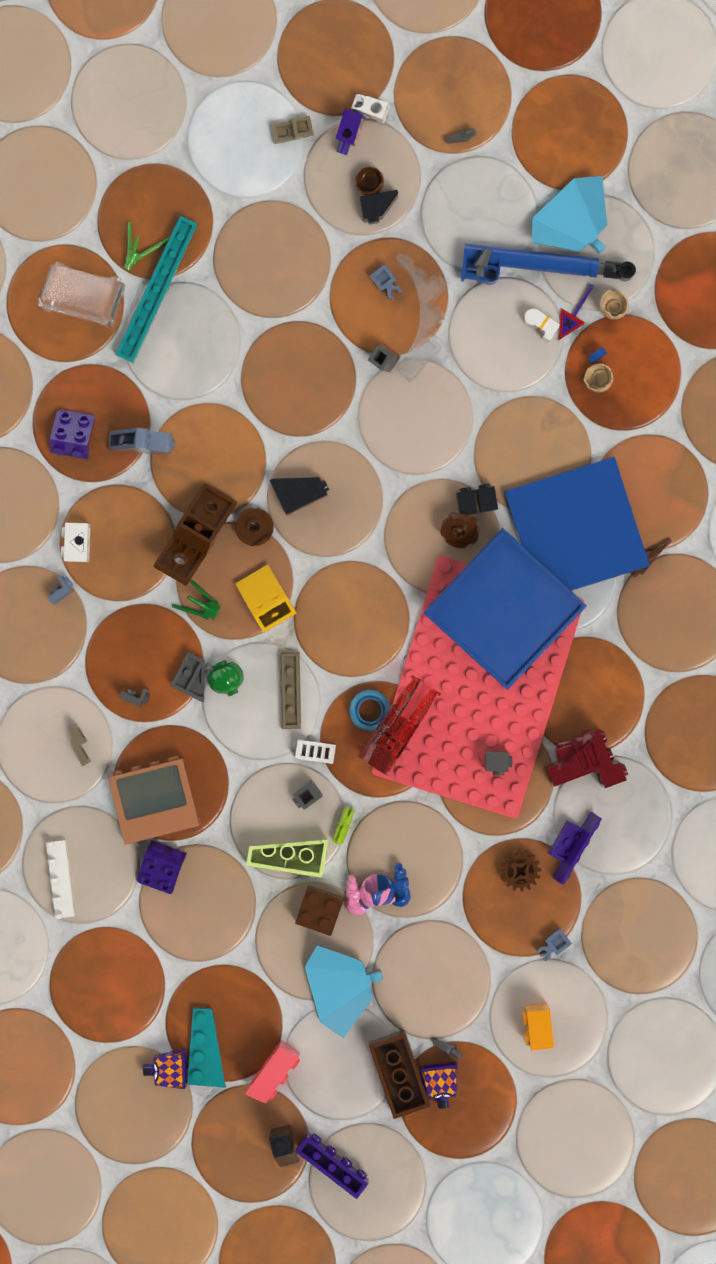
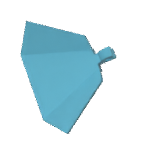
M603 177L574 178L532 218V243L580 252L590 244L600 254L606 246L596 237L607 226Z
M319 945L316 946L305 965L320 1022L344 1038L372 1001L373 997L369 983L383 980L381 970L367 974L363 961Z

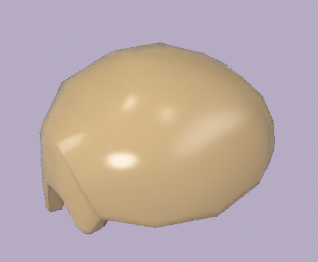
M607 290L602 294L599 306L601 313L606 318L621 319L627 313L629 303L620 291Z
M603 363L594 364L586 370L584 382L588 389L594 392H604L611 387L614 375L609 366Z

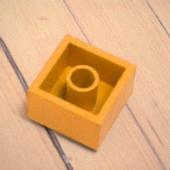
M548 1004L526 1005L525 1011H522V1021L524 1026H527V1030H524L526 1046L529 1045L531 1051L554 1048L551 1013Z

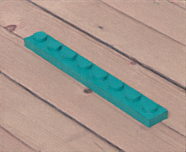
M182 216L179 217L115 354L116 356L134 364L197 229V223Z

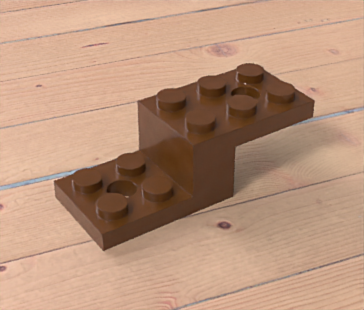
M204 483L178 522L172 538L153 567L187 586L213 547L218 533L238 502ZM207 506H214L216 508V511L208 510ZM175 558H182L185 563L178 564Z

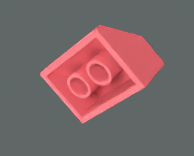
M281 1040L248 1085L246 1095L263 1103H266L268 1099L272 1101L278 1092L276 1090L278 1085H283L288 1079V1071L291 1068L295 1069L299 1064L300 1059L298 1058L300 1053Z

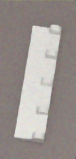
M66 840L46 842L53 895L52 901L55 912L54 917L55 919L75 916Z

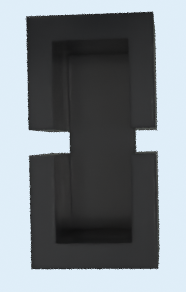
M490 484L479 485L477 490H471V487L459 489L460 492L456 493L459 513L465 515L477 514L474 494L478 496L480 513L498 510L495 486L490 487Z

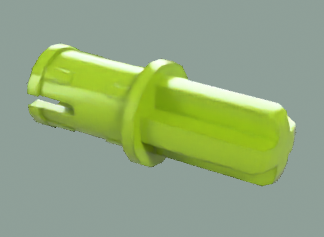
M344 806L340 821L336 823L338 826L333 837L334 843L343 845L348 829H351L350 823L356 810Z

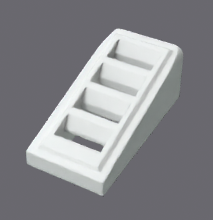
M298 739L295 759L333 764L336 745ZM303 744L307 745L305 755H302ZM311 746H314L313 757L309 756ZM318 746L322 747L321 758L317 757ZM326 748H330L328 759L324 758Z

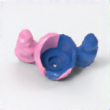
M397 863L395 866V882H392L385 875L373 874L365 879L361 889L358 888L356 878L353 875H349L346 882V896L348 898L345 905L347 911L352 915L358 916L364 914L370 907L389 903L397 907L407 905L411 895L408 888L409 878L406 877L407 873L406 869L402 868L403 865ZM395 892L399 895L397 898L394 897Z

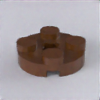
M246 509L237 518L236 534L247 545H263L269 541L274 532L271 516L262 509ZM252 522L260 524L258 532L250 531Z
M456 512L449 513L448 517L443 520L440 530L441 536H444L446 539V543L456 548H466L471 543L472 545L475 544L480 532L478 520L475 517Z

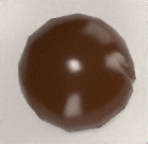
M369 166L363 168L356 175L355 187L361 194L371 195L381 192L384 186V176L379 169Z

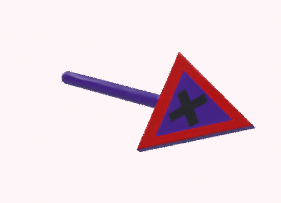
M593 284L590 285L573 314L561 308L559 340L585 324L576 315L592 291Z

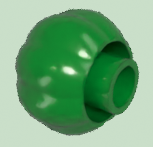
M226 660L213 665V670L208 675L210 688L218 694H227L228 697L238 693V688L244 680V673L241 667L234 662L227 663Z

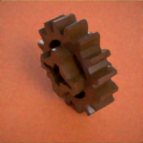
M518 849L517 854H514L512 851L510 852V858L504 856L506 863H500L504 869L499 870V872L505 875L501 879L502 881H508L506 883L507 887L513 885V891L519 887L520 891L523 892L524 887H527L528 890L531 889V883L537 885L535 878L540 879L541 876L537 872L542 870L540 867H536L540 862L539 860L533 861L535 858L534 854L529 857L527 850L524 854H521L520 849ZM517 858H525L522 862H516L514 860ZM531 864L533 866L532 876L529 874V867L531 866ZM508 866L512 868L510 877L508 876ZM523 866H525L523 869L525 873H519L518 875H516V868H522ZM518 879L526 880L524 883H516Z

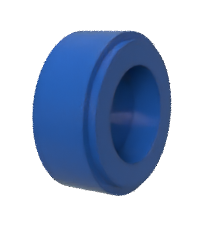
M602 347L587 358L590 363H594L604 357L607 352Z

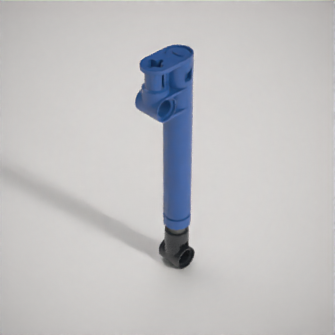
M465 243L461 281L464 282L465 279L476 280L479 283L493 285L498 281L500 267L595 278H597L598 274L603 275V278L620 279L626 282L633 278L636 267L629 261L615 262L605 260V263L599 262L597 258L589 259V257ZM485 249H492L488 267L484 268V277H476V267H473L474 263ZM623 267L629 268L631 275H623L621 269ZM493 271L496 277L490 280L486 278L485 273Z

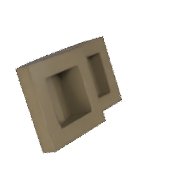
M310 116L292 118L290 121L272 123L270 125L274 144L290 142L314 135Z
M75 725L72 727V741L81 765L85 766L91 762L82 747V744L86 743L87 739L79 726Z

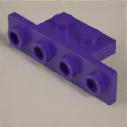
M593 812L589 813L581 828L566 820L548 851V854L561 861L553 878L563 885L569 879L573 868L579 862L580 856L589 845L591 837L600 825L602 818Z

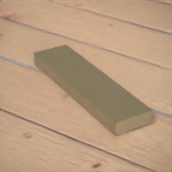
M300 652L280 653L282 729H301Z

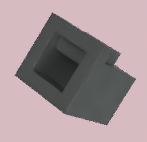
M311 780L293 793L295 798L292 800L298 808L302 807L305 810L322 798L323 794L313 780ZM305 792L310 793L309 799L303 797Z

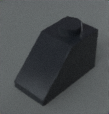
M398 190L360 196L364 223L368 222L369 225L379 223V220L385 217L397 200Z

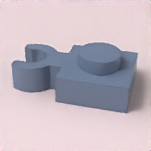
M385 264L369 276L381 292L385 289L387 290V296L390 300H394L391 295L393 290L402 294L400 287L393 285L396 278Z
M559 928L545 939L547 945L540 946L536 951L540 953L545 950L547 955L543 960L547 961L550 959L552 952L559 955L572 943Z

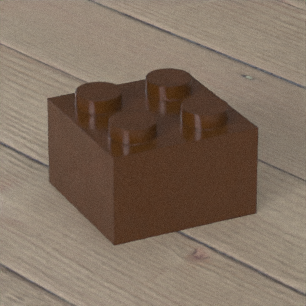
M308 885L295 924L331 936L344 897Z

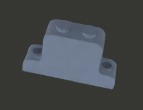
M144 428L110 431L108 450L155 455L170 454L171 450L174 449L175 440L172 439L171 433L149 431V429Z

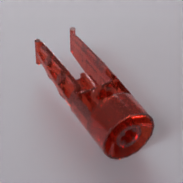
M414 675L410 676L412 680L402 690L394 704L390 706L389 711L382 721L379 722L358 754L359 758L386 776L411 741L410 739L417 728L420 727V723L429 711L435 697L441 695L440 692L431 688L410 718L407 720L402 717V712L421 682V679Z

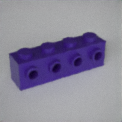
M307 1132L297 1145L295 1152L357 1199L369 1184L367 1173L360 1168L358 1170L352 1166L353 1163L348 1158H341L336 1154L337 1150L331 1145L326 1146L321 1142L322 1139L317 1134Z

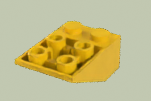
M268 564L235 583L263 633L297 614Z

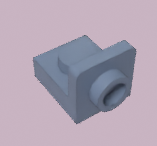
M62 575L57 577L63 587L60 588L58 586L50 592L51 595L48 599L52 604L58 603L74 592L71 588L73 584L67 576L65 578Z

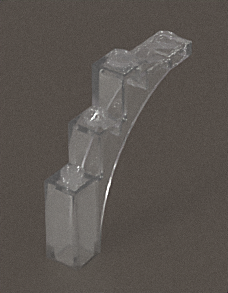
M400 253L395 258V261L409 274L417 292L420 308V321L416 338L407 355L396 366V369L411 382L442 350V342L435 335L431 337L430 334L445 319L443 316L444 311L437 305L434 307L433 304L447 291V282L440 275L436 277L434 274L427 279L428 274L422 268L417 269L409 255Z

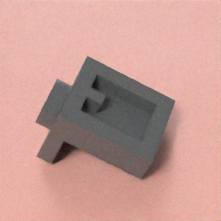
M144 688L140 698L137 697V692L127 689V692L121 691L119 698L142 707L143 704H147L150 698V694H148L149 689Z

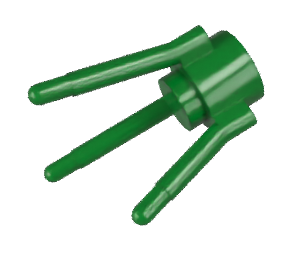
M191 581V584L208 601L204 604L191 596H187V599L202 607V612L175 604L172 605V608L201 616L206 620L209 618L214 620L220 609V606L217 605L218 601L210 597L194 581Z

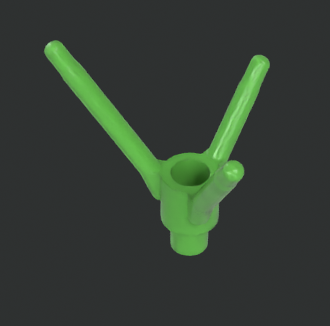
M128 222V249L124 268L131 270L137 260L139 261L147 254L166 244L169 238L140 254L136 251L139 237L135 238L132 247L131 222Z

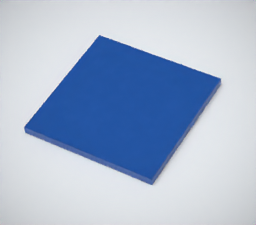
M615 457L505 491L521 545L571 591L650 567Z
M502 527L423 613L508 690L587 605Z

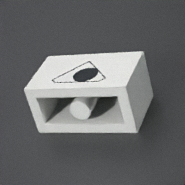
M65 523V527H62L61 536L65 540L64 546H61V557L64 558L65 562L89 563L91 524Z

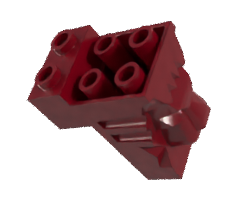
M597 727L582 732V736L557 742V747L555 748L557 761L545 766L551 784L554 787L596 771L601 786L608 788L627 781L626 776L628 775L625 764L617 760L611 761L614 760L611 749L606 748L604 743L607 742L604 731Z

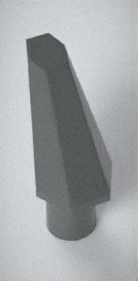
M474 128L470 130L464 129L445 138V142H467L471 137L476 136V130Z
M485 249L474 263L473 267H476V277H484V268L488 267L492 249Z
M439 1040L433 1041V1045L449 1057L453 1056L458 1060L461 1059L462 1053L457 1050L455 1045Z

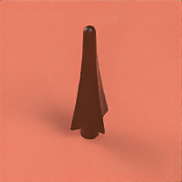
M670 538L647 555L649 565L653 563L657 556L672 541ZM649 567L631 572L634 577H637L639 574L643 575Z

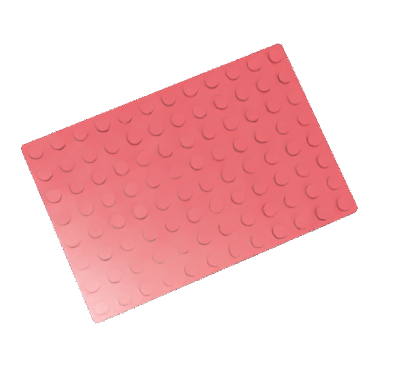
M439 556L372 773L373 775L511 818H517L581 613L507 690L423 613L468 565V563ZM485 751L509 752V756L513 757L512 767H509V772H504V775H493V771H485Z

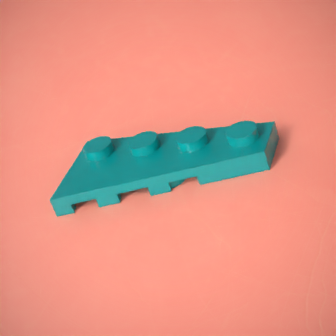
M193 1007L187 1085L226 1088L213 1008Z

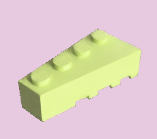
M328 840L249 846L246 866L322 878Z

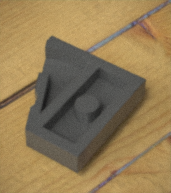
M187 651L170 686L204 702L205 660Z

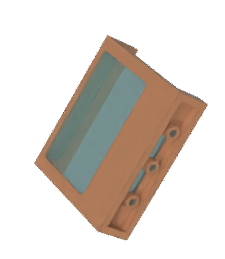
M178 755L168 758V762L161 763L158 760L149 763L150 767L142 768V765L131 767L130 772L124 773L123 770L112 772L113 776L108 777L125 845L201 825L191 793L184 758L179 759Z

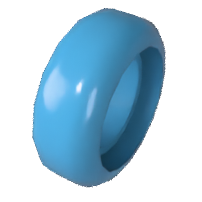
M370 689L361 691L355 695L350 703V718L355 726L361 730L370 732L379 730L390 719V702L379 691ZM368 699L377 701L382 710L380 717L372 722L365 721L359 714V706Z

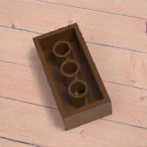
M406 1030L369 1041V1048L393 1118L396 1119L430 1107V1101Z

